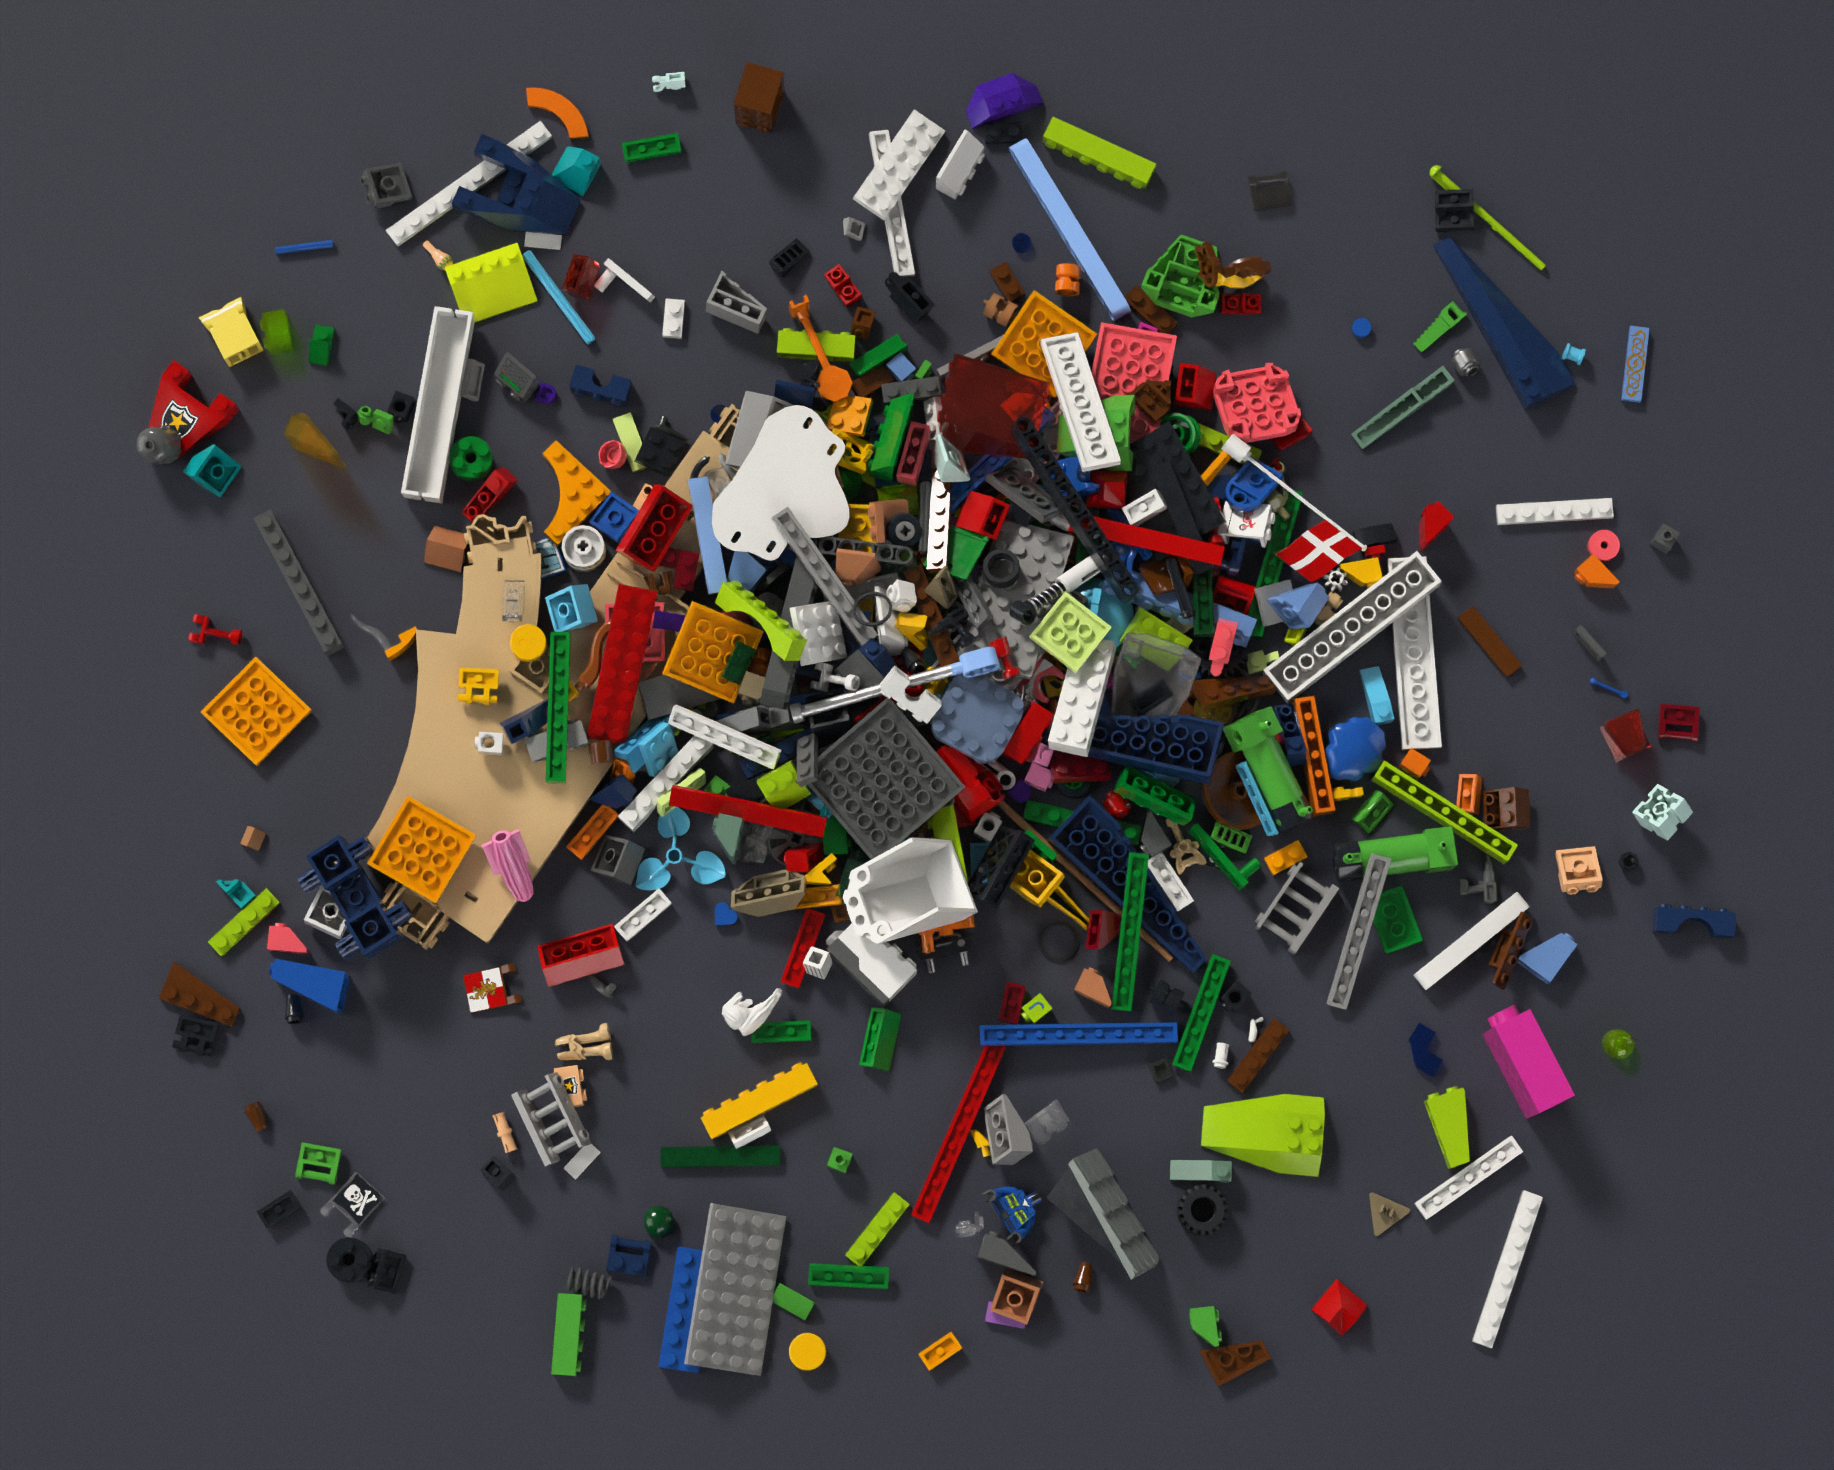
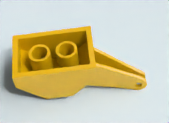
M1030 849L1010 888L1029 903L1041 907L1047 901L1073 919L1083 929L1088 930V926L1049 897L1055 892L1078 916L1089 924V918L1060 888L1059 884L1065 878L1064 874Z

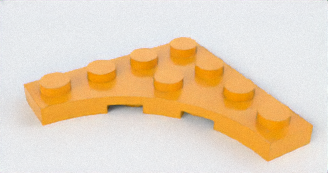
M555 441L543 452V457L549 462L557 475L560 486V501L556 515L545 529L544 535L558 547L566 533L573 527L582 524L604 502L611 491L558 441Z

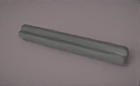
M928 481L922 482L920 487V554H928L931 483Z

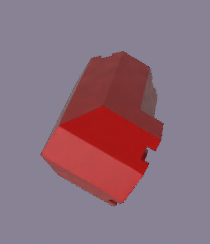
M946 744L936 750L937 754L966 787L954 797V800L970 822L1005 799V795H1001L1000 792L1003 790V786L992 771H984L985 767L975 763L976 760Z

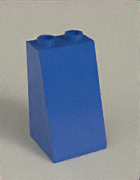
M275 959L274 963L270 964L269 974L271 979L342 1015L350 981V975L346 972Z

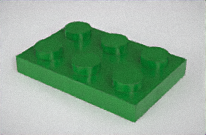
M1399 886L1382 892L1373 924L1385 955L1422 942L1423 939L1403 887Z

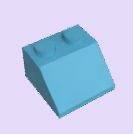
M588 584L571 585L545 597L554 632H569L598 622Z

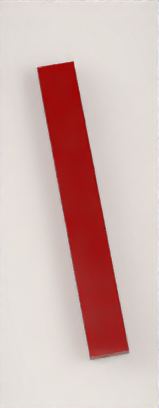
M1094 517L1109 541L1221 566L1225 551L1224 546ZM1082 523L1083 528L1088 529V525ZM1069 525L1068 531L1074 532L1071 525Z
M672 785L669 800V805L718 816L721 813L743 818V821L822 838L824 836L827 817L677 785Z

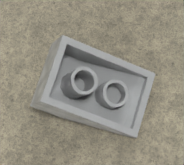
M1002 1094L983 1108L993 1165H1014L1033 1152L1030 1132L1006 1094Z

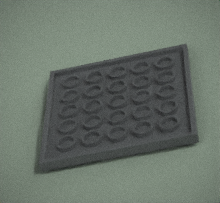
M886 698L818 757V781L808 784L871 860L899 845L966 788L891 698Z

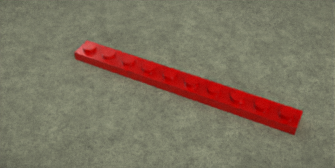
M1006 1046L984 1047L911 1216L930 1223Z

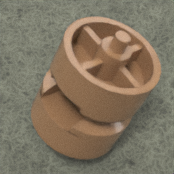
M996 293L991 296L990 300L984 299L983 303L986 304L983 311L984 316L991 320L996 318L997 323L1004 327H1007L1015 319L1018 305L1011 301L1005 302L1004 298Z

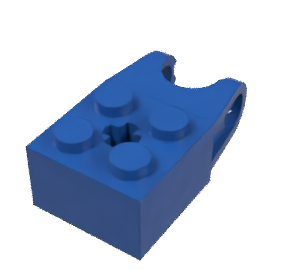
M1068 457L1057 461L1082 500L1099 491L1100 484L1091 483V471L1082 472L1078 457ZM1050 474L1053 480H1057L1054 474ZM1043 484V489H1045L1047 492H1049V491L1047 490V488L1045 487V485ZM1060 490L1063 496H1067L1064 490Z

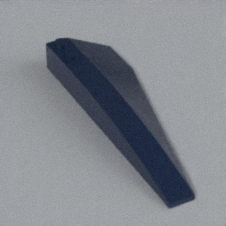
M1130 715L1098 716L1088 757L1211 785L1224 723L1189 715H1160L1155 717H1149V715H1141V717H1130ZM1052 725L1049 729L1045 728L1042 732L1043 738L1041 743L1049 745L1048 738Z

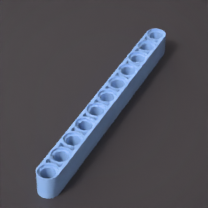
M1025 138L1009 147L1013 159L1077 264L1081 267L1082 272L1110 318L1116 321L1130 313L1131 309L1029 141Z

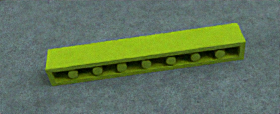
M1385 760L1371 780L1442 826H1452L1453 833L1502 864L1508 862L1518 846L1510 839Z

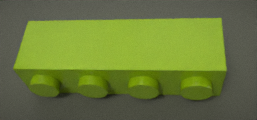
M784 328L783 331L778 330L777 358L819 360L806 330H802V332L794 331L791 328ZM831 331L816 333L828 361H854L855 335L849 332L833 334Z

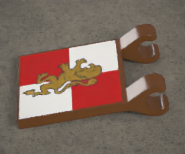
M510 963L463 975L470 1014L523 1002L522 996L519 994L507 997L503 974L516 972L515 964Z

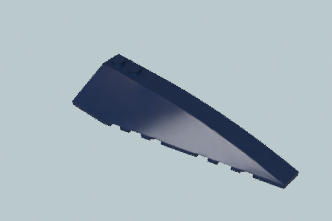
M1451 237L1433 245L1524 410L1575 385L1557 350Z
M1088 796L1052 833L1047 841L1123 909L1129 852H1137L1119 823L1092 797ZM1147 869L1141 927L1194 973L1207 958L1186 929L1187 927L1177 915L1174 907L1166 898V895L1149 869Z

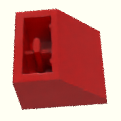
M1180 363L1174 406L1212 411L1216 373L1199 365Z
M969 491L955 526L990 538L989 542L996 541L1010 505L994 497Z

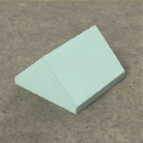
M941 434L937 435L933 459L940 481H969L970 476L962 452Z

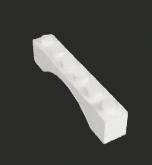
M694 735L618 816L619 820L634 833L657 807L659 797L671 791L672 785H676L688 772L699 764L714 748L713 743Z

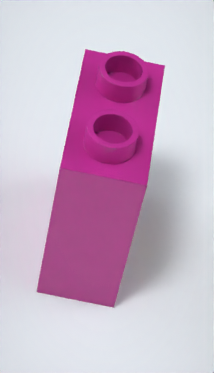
M1514 1004L1487 1019L1491 1029L1482 1035L1526 1119L1575 1096L1530 1009L1519 1014Z

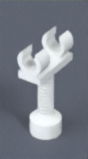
M826 663L815 664L814 669L822 672L820 681H811L810 688L827 692L829 683L845 685L847 690H858L860 686L859 676L849 674L847 677L831 675L832 665Z

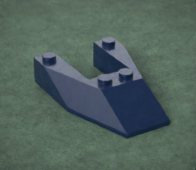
M481 134L475 147L474 155L509 170V173L497 201L459 186L452 201V208L504 230L566 235L581 200L534 159L496 139Z

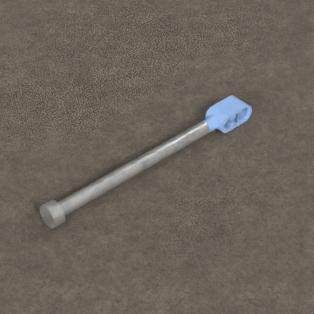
M985 647L967 652L959 657L960 662L910 675V683L906 689L963 673L964 677L971 678L996 671L1000 668L996 649L994 647ZM880 684L802 706L800 702L791 704L790 710L793 721L797 724L804 722V717L879 697L883 694L881 693Z

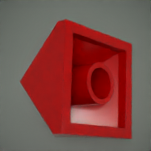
M1091 470L1090 481L1094 484H1100V489L1087 496V508L1122 509L1126 506L1128 471Z
M1336 1279L1311 1310L1343 1336L1358 1320L1367 1304Z

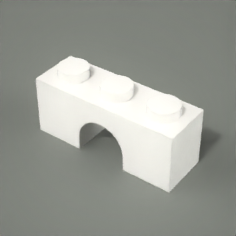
M894 665L880 683L881 693L889 699L892 697L896 700V704L905 711L908 709L912 712V716L917 721L928 723L942 706V701L927 689L918 697L909 696L905 689L910 683V677Z

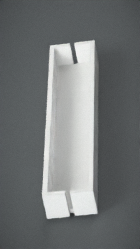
M434 307L401 490L404 498L421 500L423 497L428 502L441 504L443 502L450 463L449 455L454 441L461 402L460 394L475 323L473 312L455 310L454 314L452 309Z

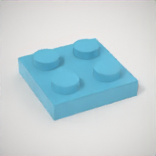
M663 722L638 744L648 774L653 777L679 752L670 724Z

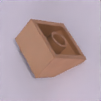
M1006 1268L1001 1276L990 1311L1027 1325L1037 1302L1043 1281Z

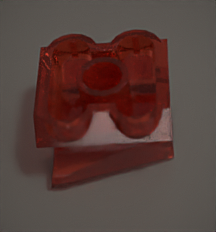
M1639 709L1609 720L1600 727L1602 737L1606 740L1611 756L1616 762L1651 747L1643 731Z

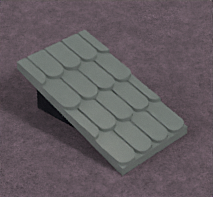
M1098 1148L1073 1158L1068 1164L1070 1168L1047 1196V1199L1119 1260L1131 1280L1154 1268L1159 1262V1256L1145 1236L1144 1228L1127 1204V1197L1113 1178L1114 1173Z

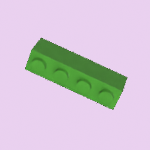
M558 1293L551 1372L553 1375L577 1376V1372H581L582 1360H578L579 1352L583 1351V1340H580V1333L584 1332L585 1329L582 1311H586L587 1299H583L584 1295Z

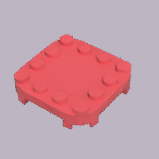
M1266 363L1265 367L1230 373V370L1222 372V375L1216 380L1213 393L1224 430L1229 437L1235 434L1245 443L1286 436L1296 431L1301 417V410L1297 407L1288 380L1289 374L1287 370L1283 371L1281 368L1273 366V363Z

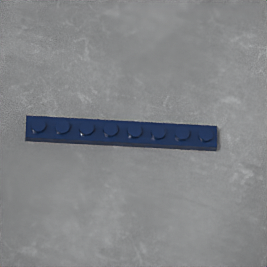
M875 697L849 709L852 727L855 726L852 723L853 719L880 698ZM811 728L772 745L782 750L777 765L797 756V740L812 734ZM748 758L739 761L747 779L771 769Z

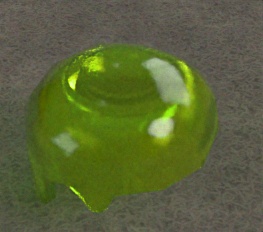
M1614 1029L1609 1030L1604 1035L1602 1046L1604 1052L1612 1058L1626 1059L1632 1054L1635 1041L1627 1031Z

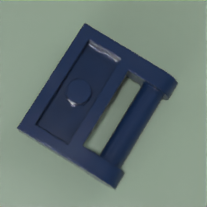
M612 1234L606 1270L646 1277L652 1241L645 1240L643 1242L618 1238V1235ZM623 1246L644 1250L643 1256L617 1252L616 1247Z

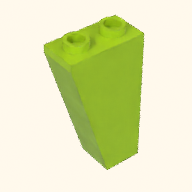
M1457 1086L1446 1089L1447 1093L1439 1095V1092L1428 1095V1100L1424 1101L1448 1169L1470 1162L1464 1087L1458 1089Z

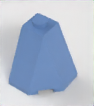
M735 551L727 582L738 581L747 591L754 593L761 582H764L767 576L778 568V565L773 561L765 560L750 552Z
M1314 583L1270 597L1267 601L1289 629L1309 628L1329 599V596L1325 593L1326 590L1322 585Z

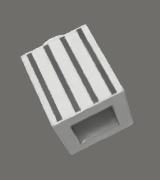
M812 946L803 962L807 974L824 980L833 964L829 952Z

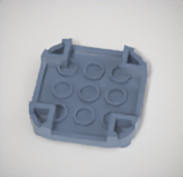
M961 673L953 678L941 699L942 706L931 718V732L936 741L942 742L976 760L975 763H991L997 760L1006 748L1022 717L1024 703L1014 692L983 675L966 678Z

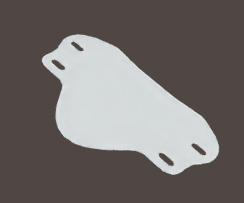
M794 405L783 408L765 420L755 445L733 480L713 503V532L717 540L726 548L733 551L750 552L769 561L777 559L788 542L771 518L786 507L790 508L810 538L832 536L841 532L847 526L849 506L835 475V467L845 452V444L838 436L827 429L815 411L805 406ZM808 417H811L813 419L808 429H804L803 424ZM832 444H836L837 448L834 453L828 455L829 447ZM737 531L741 532L738 541L732 543L731 539ZM771 541H775L776 546L771 553H768L766 548Z

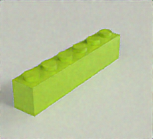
M1052 117L1043 135L1042 142L1048 148H1056L1068 157L1074 156L1085 165L1091 164L1103 173L1109 172L1120 181L1126 180L1138 189H1146L1156 168V163L1055 117Z

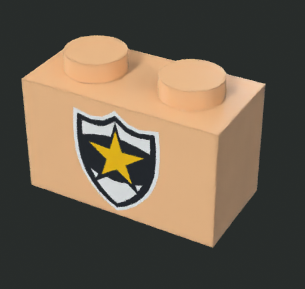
M578 1065L554 1068V1073L558 1072L559 1076L563 1079V1085L573 1106H584V1101H587L586 1089H582L581 1081H584L583 1069L579 1070Z

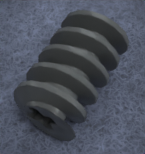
M573 1265L568 1277L567 1289L570 1291L575 1286V1292L578 1293L582 1289L583 1295H587L590 1291V1297L592 1298L598 1293V1300H601L607 1294L612 1277L610 1276L605 1281L604 1274H602L598 1279L597 1272L589 1276L588 1269L582 1274L581 1267L575 1272Z

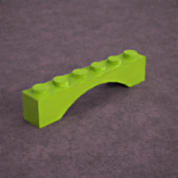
M722 582L715 603L725 612H745L753 616L766 631L773 652L784 661H800L807 639L801 635V632L793 629L786 620L781 619L775 611L765 606L763 601L758 600L752 592L742 587L740 582Z

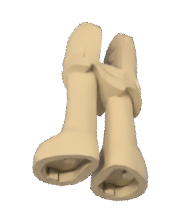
M608 1023L601 1024L599 1030L593 1033L583 1035L572 1034L556 1039V1046L569 1045L570 1051L558 1053V1060H581L589 1056H603L605 1060H613L611 1042L586 1048L581 1046V1044L611 1041Z

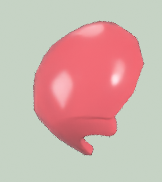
M616 440L606 442L600 448L598 454L600 464L612 470L620 468L627 459L626 448Z

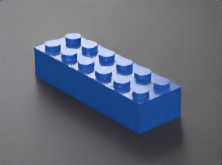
M678 1246L658 1367L699 1373L700 1366L684 1364L703 1250Z

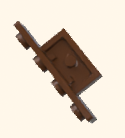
M1522 911L1519 914L1513 931L1502 930L1488 964L1493 968H1497L1492 984L1501 990H1505L1506 985L1509 983L1510 975L1517 963L1520 950L1524 946L1528 930L1532 926L1533 918Z

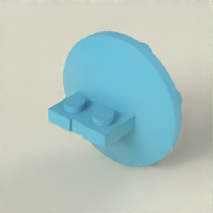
M1093 578L1092 584L1084 583L1076 588V590L1088 598V603L1085 607L1112 627L1103 639L1115 641L1117 648L1122 644L1119 640L1134 617L1132 603L1122 602L1117 596H1112L1102 591L1101 588L1105 579Z

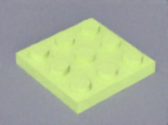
M1065 591L1029 638L1076 673L1112 627Z

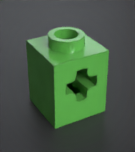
M834 1147L827 1167L846 1174L853 1154Z

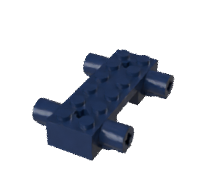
M362 835L350 844L344 837L336 836L306 856L312 868L297 877L298 882L307 894L323 885L324 889L331 893L346 919L344 923L351 934L336 942L335 945L345 960L359 951L369 959L403 938L398 926L413 917L411 910L403 900L388 910L359 862L375 851L365 835ZM375 926L376 930L374 933H372V931H374L372 928Z

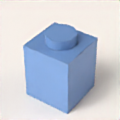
M901 352L886 364V368L897 382L914 380L916 368Z

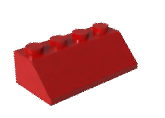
M654 485L615 551L631 562L651 572H655L692 510L693 505L665 486Z
M613 923L537 946L548 987L624 965Z

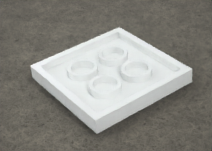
M829 601L790 608L793 628L800 631L801 635L807 639L800 658L801 666L847 658L840 618Z

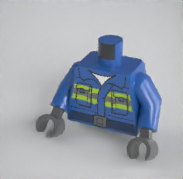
M999 1187L983 1192L982 1195L987 1194L989 1196V1200L985 1201V1203L991 1202L1010 1232L1007 1240L1013 1238L1015 1244L1012 1246L1015 1247L1030 1233L1035 1223L1034 1215L1036 1214L1032 1206L1041 1202V1197L1037 1191L1026 1196L1022 1189L1018 1190L1016 1187Z

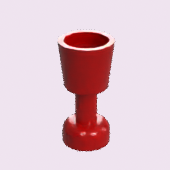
M1007 636L990 642L989 646L996 649L997 657L1002 660L1005 671L1002 673L1004 680L1019 675V668L1013 667L1008 657L1011 654Z

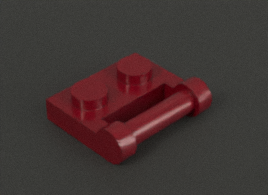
M1660 704L1657 739L1674 738L1697 742L1700 707ZM1666 725L1691 727V732L1665 730Z

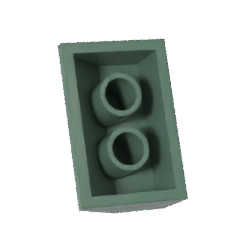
M719 813L718 818H714L712 829L730 862L736 865L744 831L743 818Z

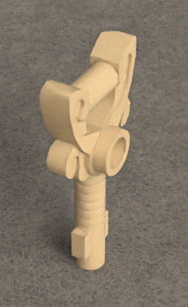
M1167 818L1165 822L1168 827H1171L1177 841L1173 847L1174 850L1170 852V857L1176 859L1177 874L1181 875L1186 867L1196 863L1205 865L1207 863L1205 857L1197 850L1199 843L1196 841L1191 842L1189 839L1184 840L1179 826ZM1186 853H1192L1194 855L1183 861L1181 859V857Z

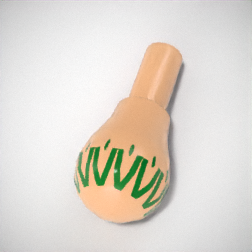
M429 241L423 243V247L432 255L440 270L446 271L445 267L453 265V259L450 255L436 249Z

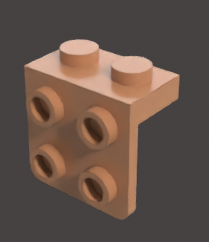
M907 500L869 502L868 517L871 523L869 535L873 542L884 543L885 540H888L886 525L896 514H909Z

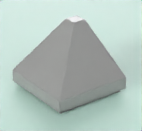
M852 217L844 218V235L857 241H862L866 223Z

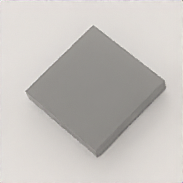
M1291 580L1255 588L1263 627L1283 622L1267 599L1293 590Z

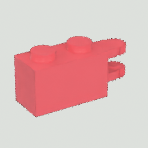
M1222 618L1218 620L1209 660H1213L1210 672L1214 676H1219L1223 670L1224 663L1228 664L1238 622Z

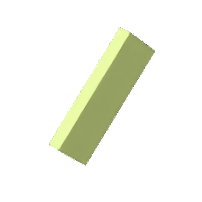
M631 412L614 418L613 422L620 441L626 448L627 459L632 472L647 468L634 462L642 446V441Z

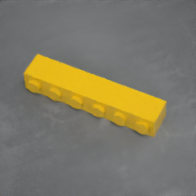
M797 1063L791 1067L792 1071L786 1074L782 1071L773 1076L774 1080L770 1082L765 1080L757 1084V1089L751 1092L749 1089L741 1092L736 1100L732 1101L730 1098L721 1103L722 1107L716 1110L710 1108L703 1112L704 1116L701 1117V1120L710 1138L714 1140L818 1086L808 1064Z

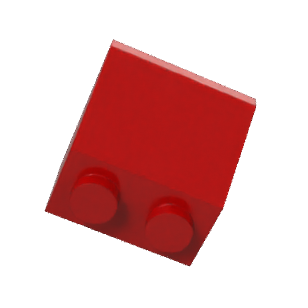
M1439 501L1434 505L1430 503L1421 513L1422 518L1419 521V549L1421 551L1436 539L1454 519V516Z
M1219 575L1213 591V602L1247 615L1256 587Z

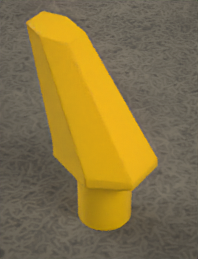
M977 1129L970 1130L977 1148L982 1150L983 1157L991 1156L989 1140Z

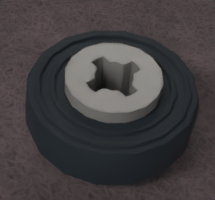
M899 513L888 521L886 535L893 545L910 547L918 541L921 535V527L919 521L914 516L908 513Z

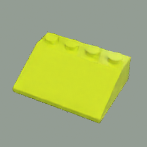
M518 243L445 267L459 310L473 312L475 323L538 302Z

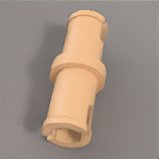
M505 1112L493 1115L492 1117L498 1129L497 1135L502 1140L505 1153L518 1149L511 1133L513 1130L509 1128L505 1117Z

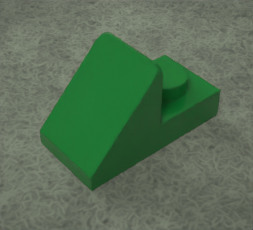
M315 324L313 338L309 339V363L328 366L335 332L334 327Z

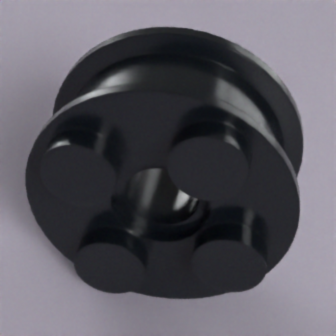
M346 1237L332 1244L327 1253L326 1264L329 1272L336 1279L347 1283H354L368 1275L372 1268L373 1256L370 1248L364 1242L356 1238ZM348 1255H353L355 1258L354 1263L347 1266L345 1258Z

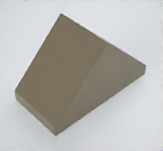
M943 566L924 592L944 608L949 609L958 598V594L948 567Z

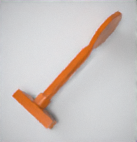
M804 295L802 303L794 305L793 301L789 302V313L792 320L798 317L799 321L802 322L823 368L817 379V382L820 383V388L817 389L820 396L832 402H837L848 397L853 382L847 370L834 365L830 366L809 320L810 301L808 296Z

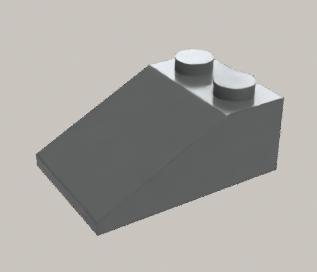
M991 1231L989 1234L985 1233L977 1256L978 1259L1031 1277L1036 1275V1271L1005 1240L1001 1239L1002 1235Z

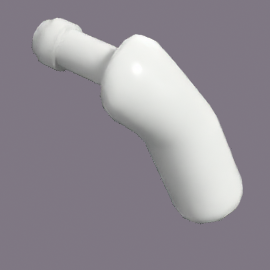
M1259 1017L1256 1020L1251 1019L1249 1041L1251 1043L1256 1042L1258 1033L1256 1023L1262 1022L1264 1020L1263 1017Z

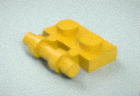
M459 668L458 687L466 688V694H458V701L465 702L466 704L479 702L483 703V705L498 703V696L490 695V690H498L499 669ZM473 689H484L483 695L473 694Z

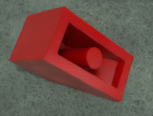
M823 843L797 846L786 851L784 856L786 870L789 872L811 871L824 860Z

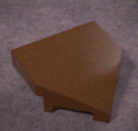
M1146 379V382H1142L1129 394L1135 395V404L1155 424L1170 410L1171 380L1150 381Z

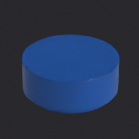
M1365 318L1356 319L1351 328L1353 335L1357 338L1367 337L1371 331L1370 322Z

